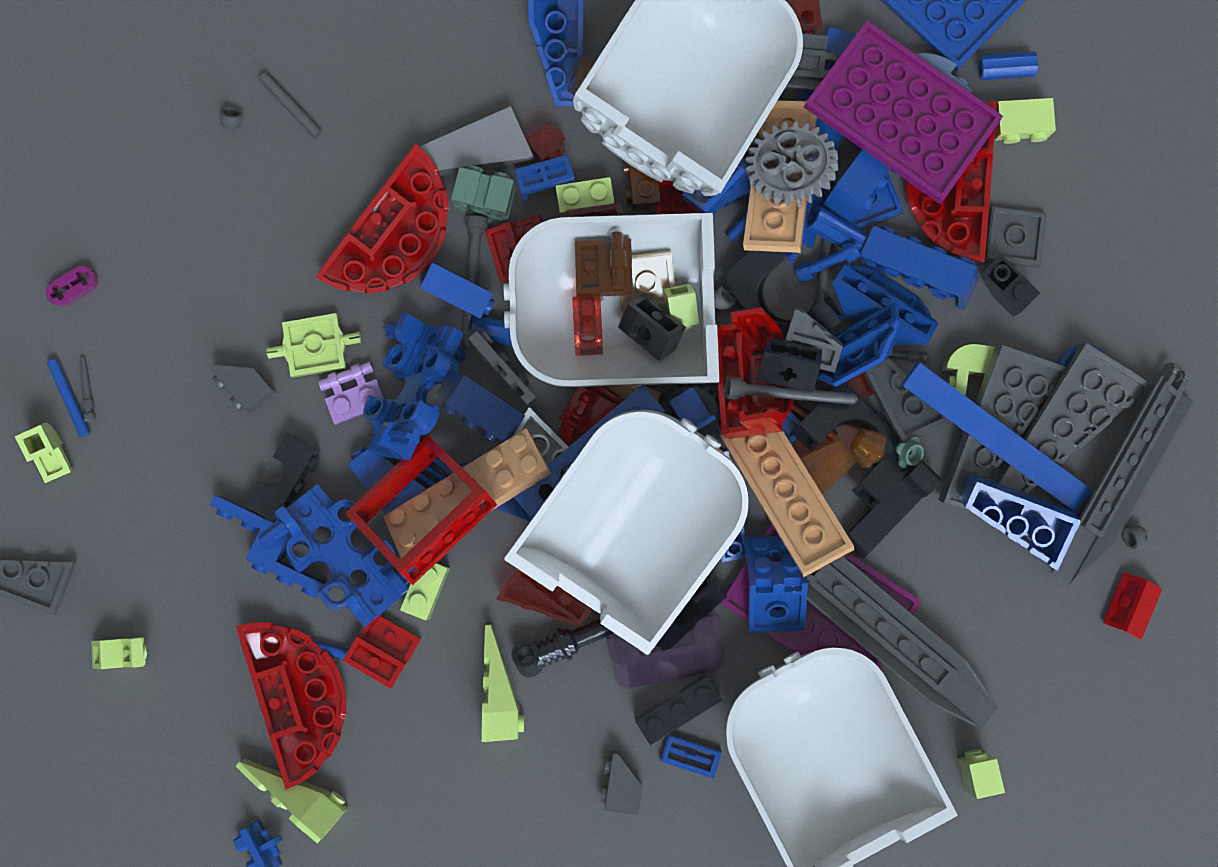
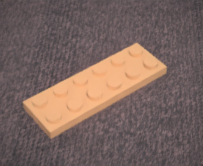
M777 101L758 132L762 140H764L763 131L772 134V126L775 125L781 130L783 129L784 122L788 124L789 128H793L795 121H798L799 128H803L806 123H809L810 131L816 128L817 117L804 108L807 101ZM771 166L768 169L776 168V166ZM794 179L790 182H797L799 179ZM751 186L743 241L744 250L801 253L807 200L805 198L801 199V206H798L795 200H791L789 207H786L785 200H781L778 205H775L773 197L765 201L763 193L757 195L755 186Z
M527 428L462 467L497 503L493 509L552 474ZM454 473L383 516L401 559L472 492Z
M784 432L727 439L720 435L722 442L727 447L728 452L803 577L854 550L853 543Z

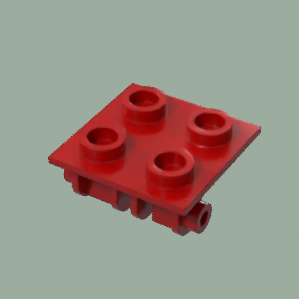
M579 387L557 431L561 433V440L565 444L571 445L572 442L577 441L618 405L586 387Z

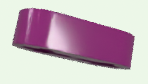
M86 266L76 267L51 282L47 286L46 297L57 306H67L96 288L98 284L97 274ZM82 273L90 276L86 279L88 284L78 283L74 285L81 280L80 275ZM70 287V289L63 293L64 298L62 300L54 297L58 294L57 288L65 290Z

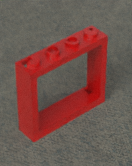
M427 435L416 445L410 461L402 459L363 497L355 502L345 514L397 571L414 585L475 527L497 503L451 456ZM438 457L472 492L402 559H399L367 523Z

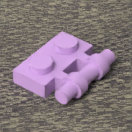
M370 361L362 365L359 363L351 365V369L338 374L336 372L327 375V378L318 381L321 391L332 388L335 395L325 398L334 425L363 415L364 405L369 395L385 399L377 379L366 382L364 375L374 372ZM356 379L358 386L343 391L342 383Z

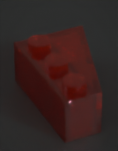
M519 569L516 570L496 598V600L506 601L521 606L523 609L533 610L581 627L593 610L558 585L551 591Z

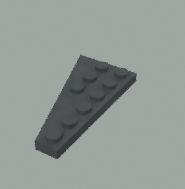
M1082 342L1023 439L1061 466L1068 460V456L1075 450L1081 449L1107 427L1115 416L1125 408L1128 409L1135 403V399L1142 393L1148 392L1154 385L1088 343ZM1008 463L996 480L997 483L1026 494L1037 486Z
M997 343L975 404L1021 437L1038 414V407L1046 396L1049 397L1054 389V385L1067 367ZM963 432L939 501L967 510L959 497L969 474L973 473L987 478L993 468H998L1003 460L966 432Z

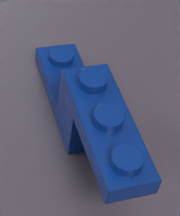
M215 495L210 506L217 508V515L231 520L234 516L242 520L241 526L254 532L259 528V533H261L274 523L260 514L222 496ZM287 534L267 550L259 543L257 538L255 539L246 557L247 561L253 563L252 569L266 574L267 571L278 575L276 580L289 586L292 583H296L303 587L301 592L314 598L317 597L315 591L325 582L302 571L298 573L294 567L281 562L286 552L287 543L290 540Z

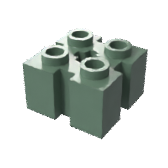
M468 165L467 169L459 167L451 200L455 204L456 211L476 216L482 215L489 219L507 223L510 222L517 194L514 180L510 179V175L501 172H494L492 176L483 174V169L476 166Z

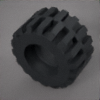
M700 383L674 384L667 391L665 390L658 403L665 410L664 414L672 416L674 410L669 403L670 400L687 389L694 388L710 415H714L716 418L697 432L704 437L707 434L715 439L721 432L719 396L716 392L713 393L709 386H703Z

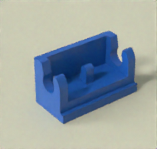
M567 155L514 170L523 201L528 200L527 194L555 187L556 185L575 183Z

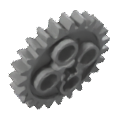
M795 121L793 128H789L788 124L784 122L783 129L781 130L775 125L772 126V134L763 131L764 140L755 138L756 148H749L750 157L746 158V171L750 185L755 186L757 195L763 193L765 201L773 197L774 204L778 205L781 200H785L786 207H789L791 200H795L796 204L801 206V199L803 198L811 203L812 194L822 197L821 187L830 189L829 180L836 179L835 171L838 170L837 151L835 150L834 142L829 141L827 133L820 135L819 127L810 131L809 123H806L803 128H799L798 121ZM771 166H776V168L768 169ZM799 179L797 182H790L791 180Z

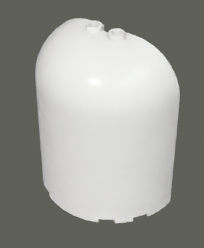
M635 0L573 98L574 108L582 112L583 116L580 120L592 133H599L604 139L602 144L637 170L659 182L670 180L674 182L673 185L676 189L693 194L696 189L701 190L704 196L717 195L725 187L799 65L803 50V36L800 23L793 9L785 0Z
M713 213L562 217L547 220L529 230L521 238L513 251L509 265V283H504V301L510 300V311H504L505 328H510L514 352L524 368L539 380L560 387L719 383L717 325H715L713 282L715 270ZM619 231L623 233V239H631L632 255L671 250L675 286L691 284L696 294L700 324L693 325L684 331L674 352L660 361L655 359L618 328L624 314L621 310L620 296H603L604 300L599 303L585 300L584 297H576L575 240L611 239V233Z
M652 410L623 412L610 418L594 432L509 550L504 560L551 591L558 585L600 613V623L648 655L741 531L748 511L747 488L737 467L719 449L721 443L708 434L704 437L696 431L697 427L686 418L679 421L672 416Z
M825 648L801 656L799 651L785 657L783 659L785 663L777 668L774 665H770L759 671L760 677L739 694L730 709L726 722V742L729 754L787 867H853L859 861L900 839L908 843L958 816L886 677L875 663L858 652L845 648Z

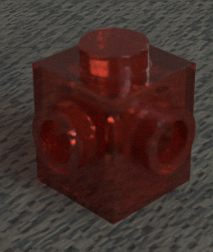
M549 122L526 137L529 148L538 162L563 156L565 152L563 142L566 139L557 126L552 128Z

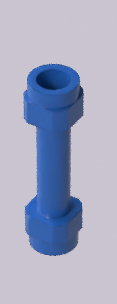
M857 241L848 242L842 245V250L813 263H809L807 260L795 267L796 275L800 282L809 281L815 278V273L842 261L853 262L862 256L860 246Z

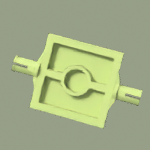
M334 313L282 322L284 333L283 345L267 347L266 351L268 352V359L284 356L289 364L290 377L294 378L346 369L344 354L346 345L362 343V340L359 338L361 337L360 332L344 335L340 329L338 314Z

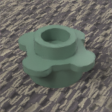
M912 436L909 441L900 442L897 445L896 452L899 455L898 465L900 467L915 466L923 459L924 449L919 445L920 440L918 437Z

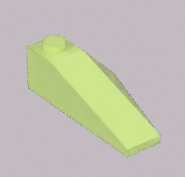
M486 624L484 643V665H486V671H484L483 677L486 699L482 703V742L518 739L519 732H524L525 718L524 715H519V705L493 624Z
M246 758L239 761L236 765L258 789L262 791L268 790L271 793V802L275 806L285 810L288 809L292 813L289 819L316 843L331 830L348 809L344 805L345 799L335 791L330 793L326 789L305 781L285 789L281 773L277 770Z

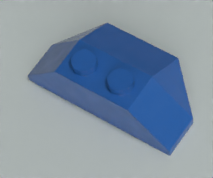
M845 263L832 283L844 315L856 323L896 302L899 307V327L894 345L927 344L938 326V322L932 318L929 310L919 297L873 268L852 266Z
M893 302L834 335L843 345L835 372L820 369L817 379L837 387L883 362L891 355L899 327L898 304Z

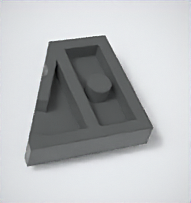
M795 305L784 341L822 349L820 369L835 372L843 348L842 342L801 307Z

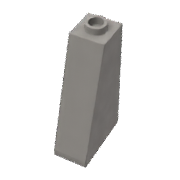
M511 106L420 146L437 167L439 176L458 174L459 167L467 169L468 165L476 166L483 170L526 165L534 162L533 154Z

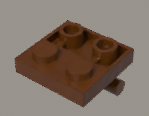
M616 231L611 233V239L575 240L576 297L633 295L631 239H623V233Z

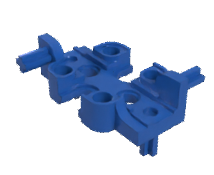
M402 312L398 322H390V324L383 326V329L386 331L384 336L397 339L400 344L394 345L388 351L382 365L394 372V378L405 381L404 389L396 399L392 400L369 395L364 405L363 415L374 426V435L368 451L377 456L410 461L416 445L419 443L420 436L426 435L434 428L440 415L438 406L426 402L429 391L433 386L443 383L451 368L458 371L461 360H465L467 355L464 354L465 350L459 347L463 333L455 327H447L445 325L443 327L429 326L409 313Z
M317 484L287 508L282 506L275 511L276 521L255 537L267 550L287 534L290 540L286 546V556L298 573L314 562H323L328 565L331 570V577L327 583L315 591L316 595L329 609L341 610L347 607L362 627L365 628L406 595L409 589L406 584L409 581L397 570L394 572L392 570L393 565L390 562L382 566L374 562L373 556L376 553H380L374 545L367 550H359L352 545L350 536L358 527L351 520L348 522L341 521L337 514L341 510H349L355 502L344 499L334 503ZM327 527L331 532L330 539L325 542L318 541L315 537L317 528ZM385 539L383 542H384V543L394 552V554L396 555V553H395L393 547H392V546L388 543V541ZM298 544H303L308 548L309 552L304 557H297L293 554L292 549ZM355 570L363 571L367 576L366 582L362 585L353 584L350 580L351 573ZM332 588H340L343 590L345 597L340 601H333L328 596V592Z

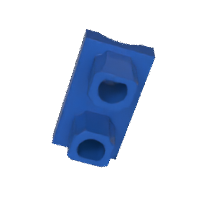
M260 820L239 831L240 834L233 840L238 851L243 852L248 849L252 856V859L246 862V867H279L282 865L278 856L281 853L276 844L283 839L281 835L273 838L269 830L264 829Z

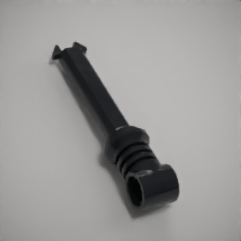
M600 619L574 630L568 628L561 630L558 627L555 633L552 634L553 638L546 636V640L543 641L541 638L538 644L536 641L518 643L513 648L511 656L518 672L522 676L535 677L546 667L545 663L548 662L549 665H552V660H555V663L559 662V657L562 660L567 659L571 661L573 660L572 656L578 653L579 648L615 633L602 625ZM533 656L530 662L522 663L525 657Z

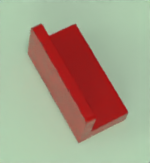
M1123 572L1103 624L1126 632L1141 640L1162 588L1147 579Z

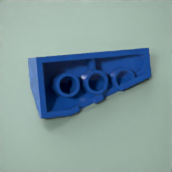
M528 0V23L537 46L536 48L545 71L555 106H574L573 98L583 83L584 0Z

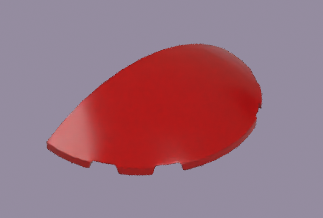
M997 101L984 102L997 111ZM995 129L941 204L907 181V196L910 209L925 235L935 244L949 251V253L958 257L968 258L972 261L985 262Z
M417 144L413 146L316 274V278L343 291L351 290L365 292L366 294L380 293L402 283H408L423 272L433 261L443 243L447 230L448 197L437 167Z
M269 622L236 626V630L285 789H289L316 773L325 760L331 756L339 742L344 718L346 717V693L343 680L336 664L327 651L312 641L311 637L292 627L286 628Z

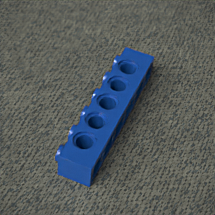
M641 385L549 463L548 467L552 474L514 497L531 518L535 516L545 502L539 495L541 487L552 485L555 488L561 479V471L565 467L571 466L588 440L603 423L618 414L632 410L665 412L644 385Z

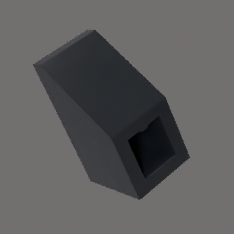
M1001 254L980 274L994 299L1013 317L1020 314L1040 294Z

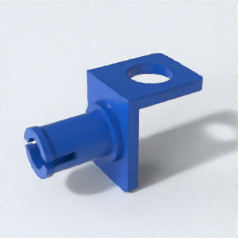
M694 388L687 389L669 402L680 421L686 418L697 427L696 431L716 419L714 415H710Z

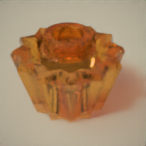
M864 429L853 438L849 450L862 468H869L884 455L887 439L885 434Z

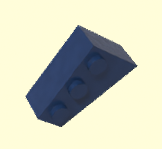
M452 368L434 395V398L442 403L440 409L453 417L458 413L463 417L462 423L473 430L479 427L483 430L481 435L494 443L498 439L505 442L511 438L525 417L524 414Z

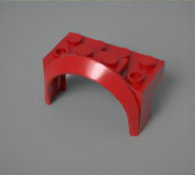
M762 307L731 312L733 324L717 326L718 391L722 435L727 439L783 432L782 424L792 409L794 399L753 396L752 403L751 395H745L738 400L725 398L724 387L728 376L740 377L741 380L746 381V384H750L748 362H750L753 384L786 387L777 384L769 385L764 381L757 380L762 354L752 355L753 352L764 349L767 337L785 340L778 324Z

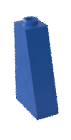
M365 447L356 451L351 456L353 460L348 463L367 491L395 466L387 458L377 456L368 451V449L366 450ZM414 479L382 511L385 515L427 490V488Z

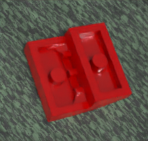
M537 214L514 223L507 222L485 230L500 283L509 282V265L513 251L521 238L529 230L543 222L541 215Z
M380 615L361 630L343 661L392 689L419 645L421 638Z

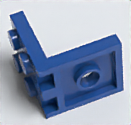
M779 536L744 537L749 581V633L805 631L808 590L807 576L803 577ZM771 558H778V559H780L781 561H779V562H772V561H770V559H771ZM774 607H783L782 609H779V610H773V609H772V608H774Z

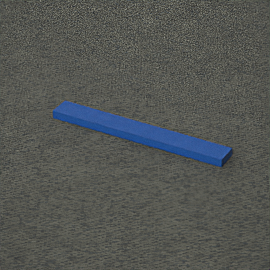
M916 362L900 384L1075 513L1092 492L1089 487L920 362Z

